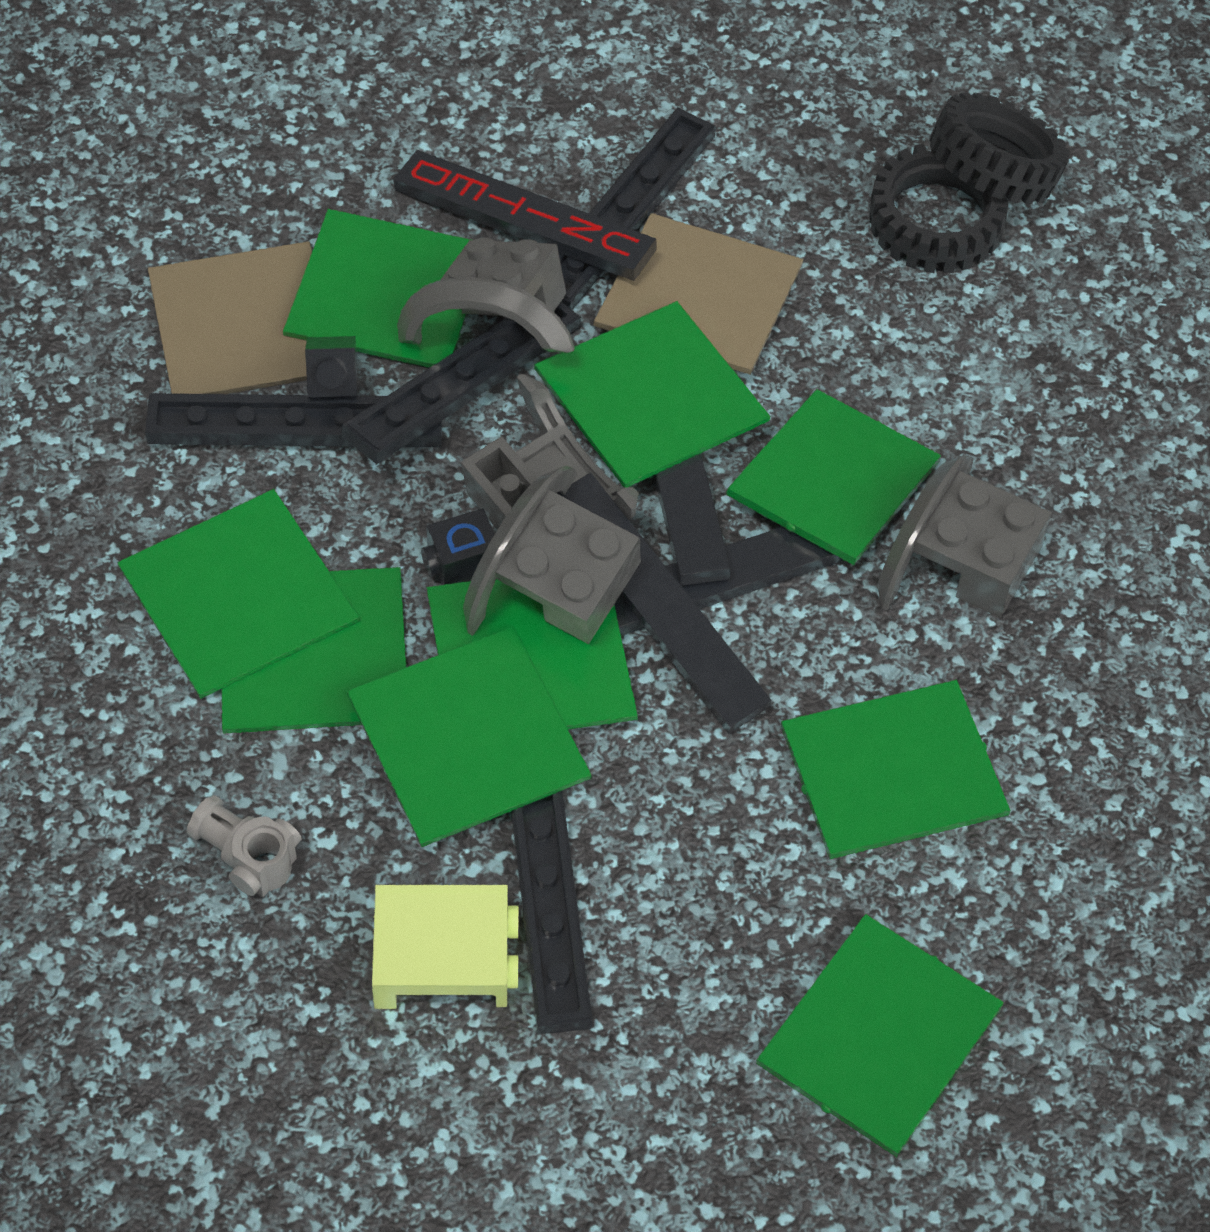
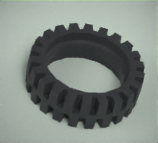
M963 92L959 96L957 94L951 96L940 113L929 138L931 142L930 148L936 152L935 157L939 162H946L945 168L951 173L959 172L958 178L965 183L970 181L976 183L974 188L981 192L988 189L993 197L1002 199L1003 195H1006L1009 202L1018 203L1020 199L1025 204H1033L1034 200L1040 203L1045 198L1048 199L1069 161V149L1065 148L1066 143L1063 139L1057 138L1058 133L1053 128H1045L1046 122L1040 118H1031L1032 113L1024 108L1021 111L1015 109L1014 103L1005 101L1002 104L998 97L989 95L986 99L982 93L973 92L971 96L968 92ZM992 144L997 145V146H999V147H1001V148L1007 150L1008 152H1006V151H1004V150H1002V149H999V148L993 146Z
M925 144L915 145L913 154L907 148L898 152L897 159L891 156L885 162L884 168L879 169L872 189L869 223H871L873 236L879 237V246L883 250L891 248L890 257L896 261L906 256V266L916 269L919 262L925 263L924 272L931 273L935 272L936 265H942L943 273H953L956 263L963 271L971 268L973 260L978 264L986 260L987 254H992L997 248L998 241L1000 242L1009 203L1006 195L999 199L993 197L988 189H985L984 192L975 189L976 183L972 181L968 183L963 182L958 178L960 173L948 171L945 168L946 162H939L935 157L936 152L932 150L927 151ZM942 184L957 188L972 197L981 208L983 217L975 226L962 231L937 233L919 228L903 218L895 207L894 200L903 190L916 185Z

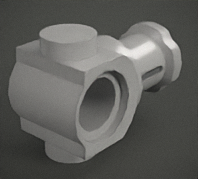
M216 795L207 797L193 812L187 826V834L194 840L202 838L221 850V860L233 868L229 874L231 882L243 893L249 896H254L257 893L264 897L269 891L284 885L291 875V865L297 859L295 847L302 840L300 833L283 819L274 821L265 816L257 818L248 816L241 819L224 808V802ZM264 853L277 855L268 861L255 860L257 856Z

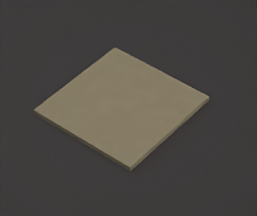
M651 213L641 233L656 238V252L635 281L617 276L594 320L593 326L610 331L678 301L730 367L751 375L802 267L803 259Z
M310 241L148 268L171 393L230 394L307 380L306 340L283 336V329L312 253Z

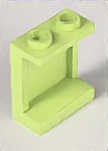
M376 885L372 971L374 1009H397V995L496 996V1007H507V989H518V955H507V938H518V905H508V885Z

